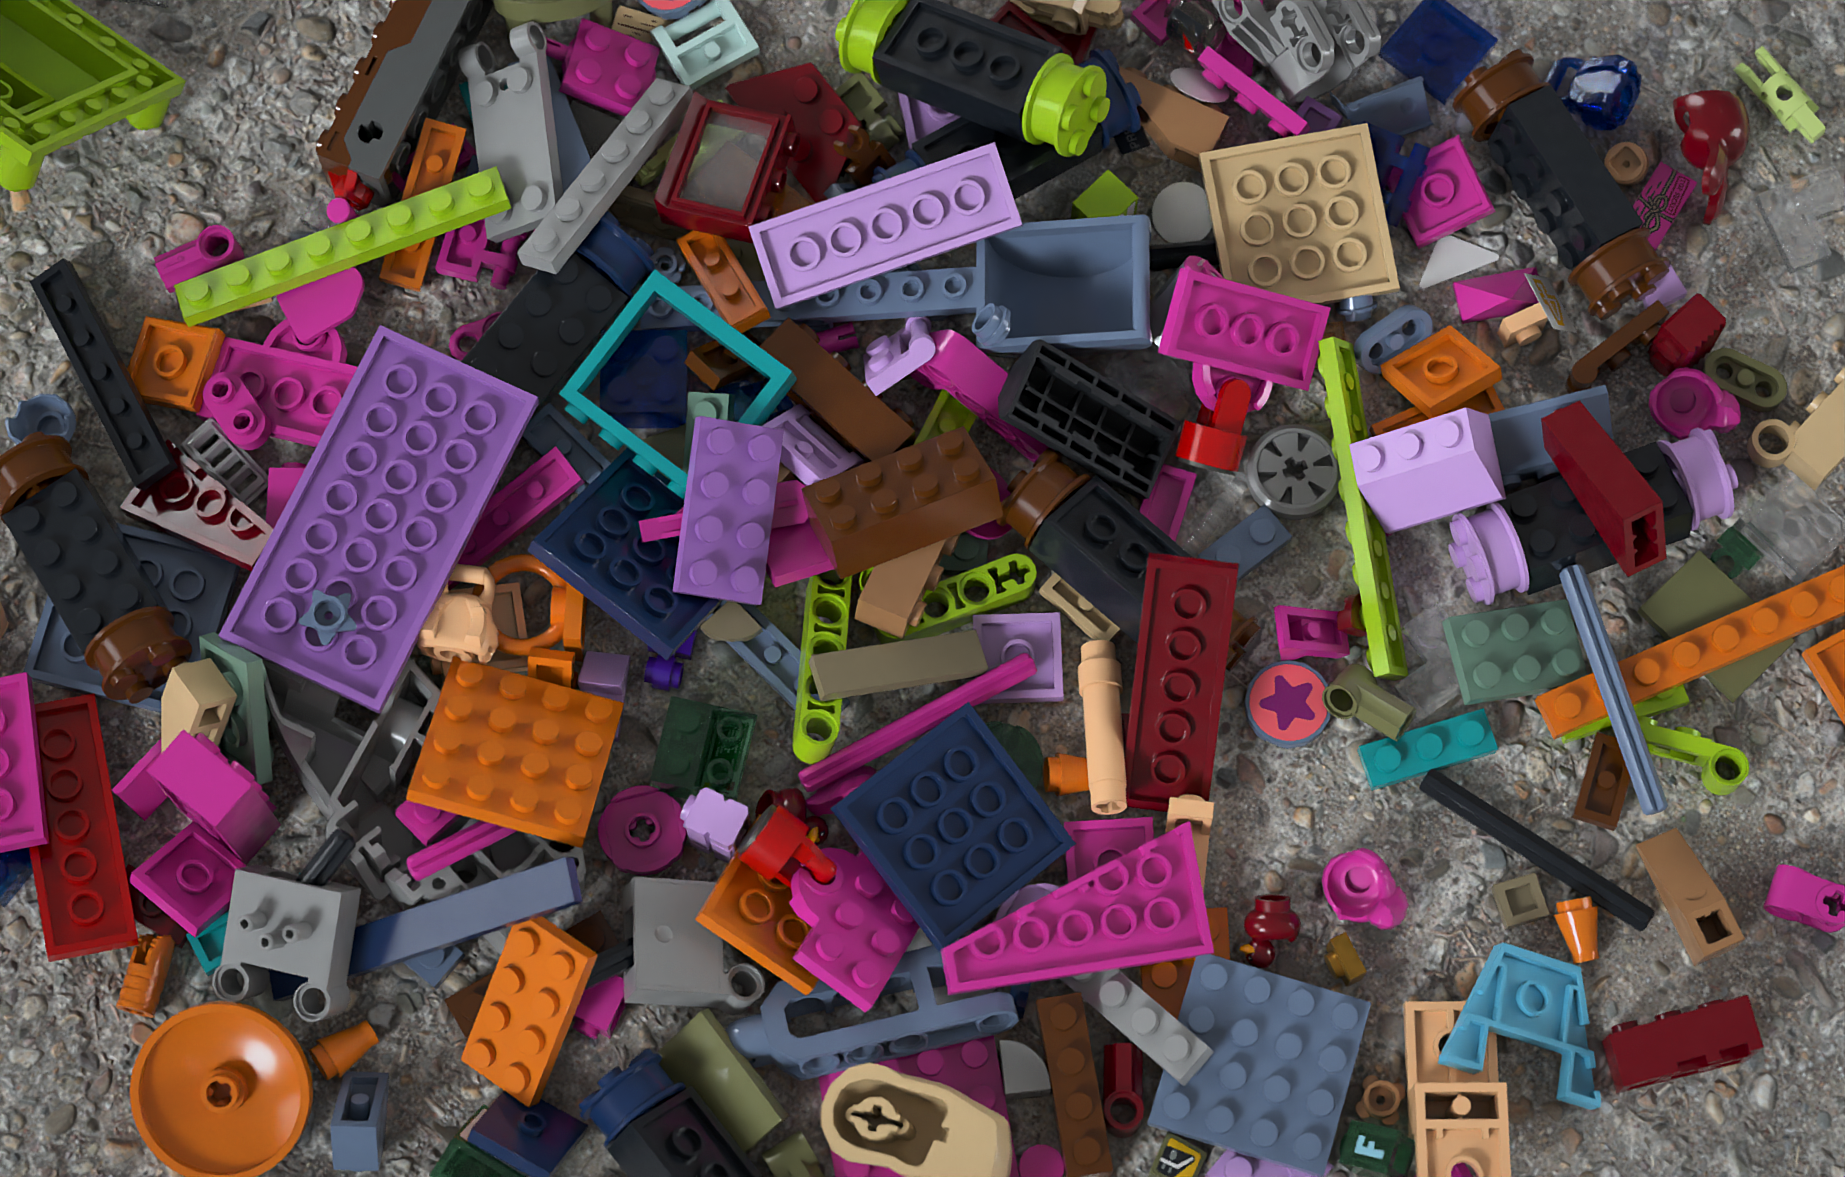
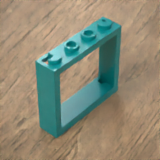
M654 269L559 394L568 402L564 409L583 425L591 419L602 428L598 436L618 451L623 445L637 454L632 460L636 465L652 477L657 471L661 472L671 480L667 488L685 500L688 474L582 395L654 300L659 297L769 379V382L738 422L762 426L797 381V378L790 369Z

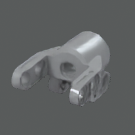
M1212 0L1229 34L1264 67L1268 66L1278 87H1280L1288 104L1292 107L1301 105L1307 95L1315 100L1341 86L1358 71L1359 67L1368 58L1375 56L1380 50L1381 36L1363 0H1283L1275 10L1267 12L1260 0H1241L1243 8L1241 15L1235 10L1234 0ZM1357 30L1363 35L1365 40L1363 51L1358 48L1355 41Z

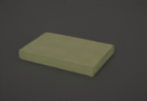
M1699 550L1637 612L1668 641L1752 605L1755 602ZM1790 638L1704 676L1733 703L1796 640Z
M709 1008L700 1011L657 1051L662 1056L659 1065L674 1084L681 1082L685 1085L686 1089L692 1086L746 1155L789 1117L788 1113L746 1057L740 1054L733 1046L728 1033Z

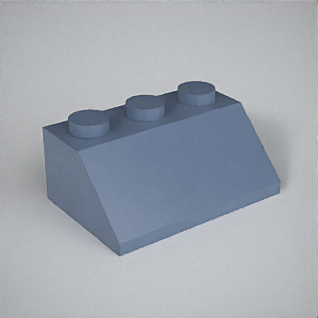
M1606 385L1488 414L1504 491L1519 487L1522 484L1521 481L1537 477L1539 482H1544L1561 476L1558 468L1544 448L1541 418L1550 415L1557 409L1564 408L1580 400L1613 440Z

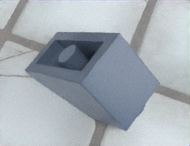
M347 1071L343 1075L330 1124L333 1170H351L354 1172L379 1171L386 1137L389 1072Z

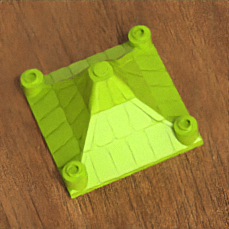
M0 0V185L13 192L31 189L35 186L45 155L124 118L128 120L130 125L140 130L160 127L163 124L171 99L181 95L186 80L69 0Z

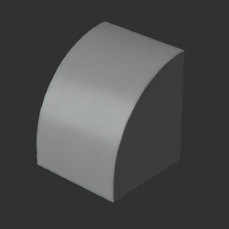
M1000 1040L999 1051L1005 1100L1050 1096L1049 1073L1040 1056L1022 1043L1012 1040Z

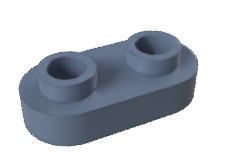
M1403 305L1360 334L1355 341L1353 348L1357 365L1372 374H1381V364L1431 336L1433 322L1430 315L1415 305ZM1408 322L1407 327L1402 330L1403 325Z

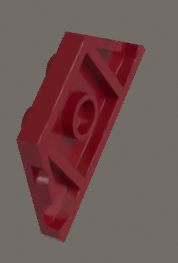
M809 62L726 86V91L738 106L782 116L792 114L795 130L800 133V145L796 156L789 158L787 167L815 203L827 200L828 198L824 195V192L833 183H838L840 176L844 177L845 169L851 162L850 158L841 156L835 151L833 143L836 140L841 141L850 148L853 145L854 136L850 133L848 127L854 125L864 130L866 128L816 65Z

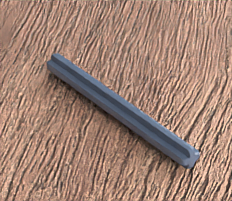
M1581 564L1568 566L1561 570L1559 577L1642 812L1645 815L1660 813L1667 808L1668 803L1586 572Z

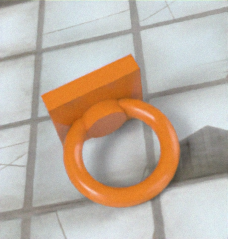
M530 554L507 556L490 565L487 569L495 579V585L499 580L511 573L526 571L541 575L553 586L550 613L551 626L540 635L526 639L510 637L498 629L499 645L497 650L515 656H528L531 647L550 649L563 639L564 651L575 652V661L583 662L587 597ZM475 584L472 595L479 597L485 585Z

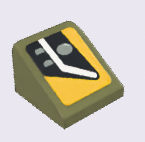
M1167 1131L1148 1177H1197L1208 1153Z

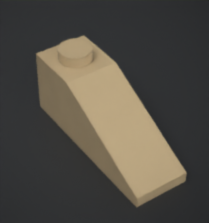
M211 658L192 663L185 662L172 667L161 697V754L183 729L194 738L199 733H202L215 745H219L237 694Z

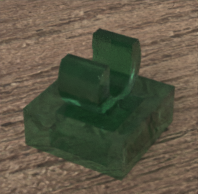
M1735 524L1717 539V542L1723 547L1714 551L1710 560L1716 563L1723 555L1731 556L1735 566L1727 576L1733 579L1739 576L1745 568L1749 571L1756 567L1768 553Z

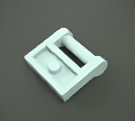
M712 0V2L665 28L659 25L650 30V35L656 47L660 48V52L666 58L681 84L690 86L692 91L760 54L757 42L730 0ZM718 17L724 19L722 23L678 47L673 43Z

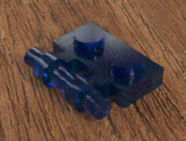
M1368 123L1383 203L1388 205L1385 212L1387 224L1398 227L1403 213H1408L1413 203L1409 199L1418 178H1423L1428 166L1425 165L1431 148L1415 142L1408 158L1399 154L1406 138ZM1395 166L1403 169L1394 193L1384 190Z

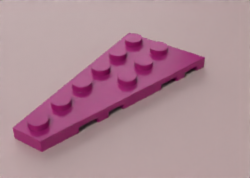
M1190 820L943 948L941 955L948 995L1213 954V943Z

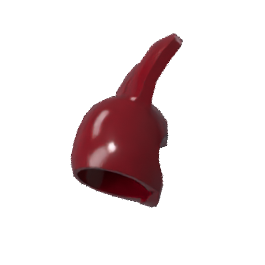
M1722 90L1698 91L1677 97L1673 101L1675 121L1685 134L1680 143L1682 154L1690 165L1704 171L1701 188L1703 195H1709L1702 224L1708 226L1718 218L1723 210L1728 188L1727 172L1729 167L1742 157L1749 141L1750 133L1749 117L1744 103L1735 94Z

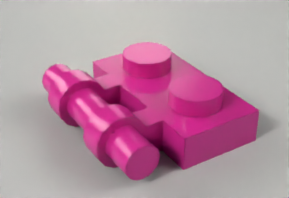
M485 219L449 231L445 234L435 266L436 271L439 274L478 283L482 269H491L494 272L490 285L496 289L506 290L509 278L515 275L518 261L515 258L520 241H525L527 232L504 240L500 253L488 251L491 240H488L486 236Z

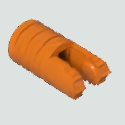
M153 934L139 935V945H136L133 949L127 973L123 980L124 983L120 990V996L116 1003L118 1009L143 1017H155L175 948V942L171 935L156 936V938Z

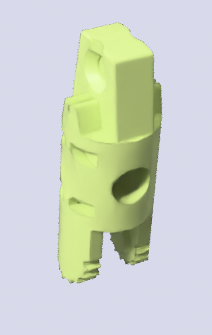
M1762 45L1754 53L1758 62L1771 74L1767 81L1763 83L1753 70L1744 63H1740L1733 70L1790 133L1797 129L1813 144L1824 135L1826 127L1814 114L1819 110V107ZM1785 94L1788 95L1790 99L1783 101L1780 100L1777 96Z

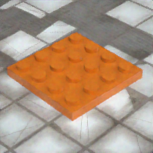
M453 656L408 788L406 800L582 848L624 703L485 664L463 661L461 658Z

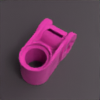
M1778 865L1763 908L1768 913L1785 920L1799 922L1822 932H1837L1845 927V886L1814 876L1808 871L1795 866ZM1829 901L1837 903L1836 911L1839 913L1836 916L1828 914L1829 906L1827 903Z

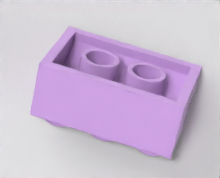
M1463 408L1349 444L1357 486L1385 533L1391 534L1506 499L1488 414Z

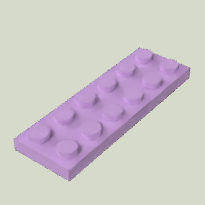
M993 142L763 221L748 228L775 308L779 310L1022 227L1023 224L996 144Z

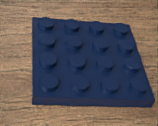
M626 448L533 539L527 551L659 655L668 660L723 600L672 592L680 536L642 542L639 521L675 514L684 506V500L667 488L670 480L657 471L652 477L632 461L636 454L629 448Z
M969 702L953 712L830 808L939 952L955 942L1076 844Z

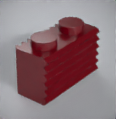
M1696 293L1659 328L1656 337H1654L1655 339L1651 343L1652 345L1647 351L1652 366L1661 375L1666 377L1677 368H1693L1694 364H1698L1700 359H1704L1705 355L1711 352L1726 325V318L1701 294Z

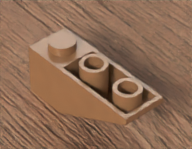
M1120 67L1119 73L1125 83L1131 82L1141 97L1142 104L1137 107L1140 115L1141 125L1167 158L1202 173L1199 153L1218 150L1227 133L1230 116L1225 115L1223 110L1210 102L1199 103L1186 97L1184 92L1173 85L1165 84L1162 86L1149 80L1143 72L1136 68Z
M961 533L874 566L858 599L854 619L901 639L904 638L910 625L918 627L927 603L922 601L927 589L933 592L936 590L944 571V567L939 566V563L944 554L952 556Z
M1677 828L1636 845L1694 967L1734 950L1745 940L1724 896Z

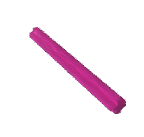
M1022 653L838 750L816 764L799 771L798 776L803 788L807 792H814L933 729L965 703L969 702L974 707L1035 675L1037 668L1032 657L1028 653Z

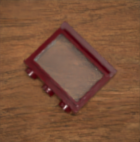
M694 91L654 197L661 223L754 244L748 227L773 218L775 196L777 193L782 194L786 185V166L790 157L794 158L799 149L800 133L795 130L792 114L782 116L713 101Z

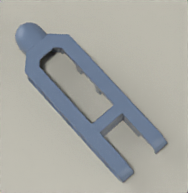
M933 945L905 952L878 996L881 997L912 989L916 995L919 1010L799 1038L789 1033L787 1023L791 1022V1018L825 1010L827 1014L835 1012V1007L852 1003L820 979L807 996L787 982L781 981L777 982L760 1006L761 1013L739 1018L731 1022L725 1031L740 1054L745 1056L746 1059L753 1058L749 1061L753 1068L774 1064L786 1074L799 1081L845 1071L849 1067L861 1064L878 1063L999 1034L1014 1027L1018 1023L1019 1017L1012 995L1006 992H993L937 1005L933 988L947 984L941 951L939 952Z

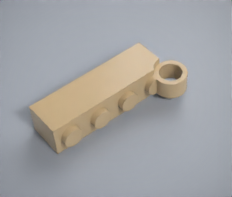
M1845 367L1833 380L1838 384L1830 395L1822 391L1807 407L1806 411L1811 415L1802 425L1796 420L1789 426L1778 419H1767L1755 427L1748 439L1747 451L1750 458L1757 465L1765 468H1774L1784 463L1789 470L1815 491L1845 459ZM1771 433L1779 437L1783 443V452L1771 454L1763 450L1759 444V435Z

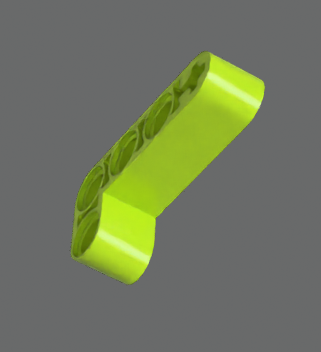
M1016 553L940 581L934 592L926 590L922 601L926 602L927 605L932 602L944 604L948 611L943 616L935 618L924 612L918 627L910 625L903 639L873 627L875 634L881 644L937 636L973 622V615H989L1022 603L1029 599L1035 591L1036 566L1026 555ZM874 567L861 572L859 578L860 595ZM1016 572L1019 578L1024 577V583L1018 585L1014 579L1009 580L1010 573ZM995 578L997 579V587L1001 586L1000 594L996 593ZM978 586L985 589L988 596L982 601L975 602L969 600L964 593L967 589Z

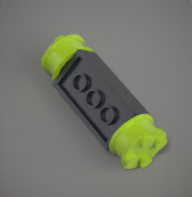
M855 0L847 16L842 18L836 27L835 39L839 42V60L845 71L852 74H858L862 71L870 73L872 79L883 87L1026 143L1039 145L1047 142L1054 145L1057 153L1064 157L1080 156L1085 151L1098 122L1101 123L1109 112L1110 99L1106 97V75L1101 67L1096 65H1089L1085 68L1077 66L1069 55L1063 53L1060 46L938 0Z

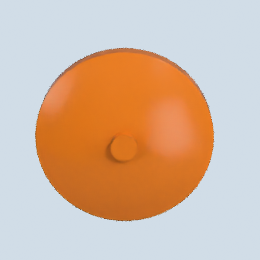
M212 1001L201 1003L182 1010L156 1028L142 1046L136 1058L130 1080L132 1115L142 1139L161 1162L185 1177H257L267 1172L283 1160L300 1140L309 1121L313 1102V1081L310 1067L295 1037L282 1023L270 1014L253 1006L238 1002Z

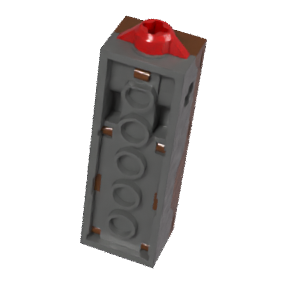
M390 0L389 7L391 10L385 21L377 23L371 38L373 45L367 57H361L353 72L354 82L348 94L343 93L337 101L334 111L336 118L330 130L325 129L321 133L316 145L318 159L328 184L333 189L335 198L345 199L354 210L358 211L368 208L370 203L381 208L395 203L400 190L393 182L392 174L394 172L398 173L405 181L412 162L407 165L406 163L409 155L417 148L425 117L433 120L437 119L461 71L458 61L459 50L475 43L493 7V0Z

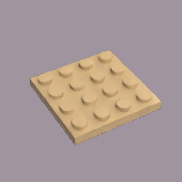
M1368 123L1199 153V162L1220 272L1226 280L1319 305L1338 303L1344 299L1356 296H1377L1399 291L1400 285Z

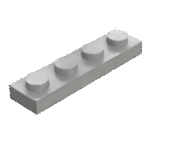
M1118 969L1060 978L1076 993L1081 992L1082 998L1183 1086L1189 1082L1214 1053L1204 1042Z

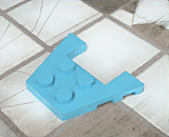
M1504 942L1495 945L1439 1056L1438 1064L1471 1074L1482 1072L1489 1031L1562 1054L1556 1100L1589 1110L1600 1108V1090L1595 1091L1592 1069L1596 1068L1594 1051L1588 1049L1585 1025L1589 1024L1581 967Z

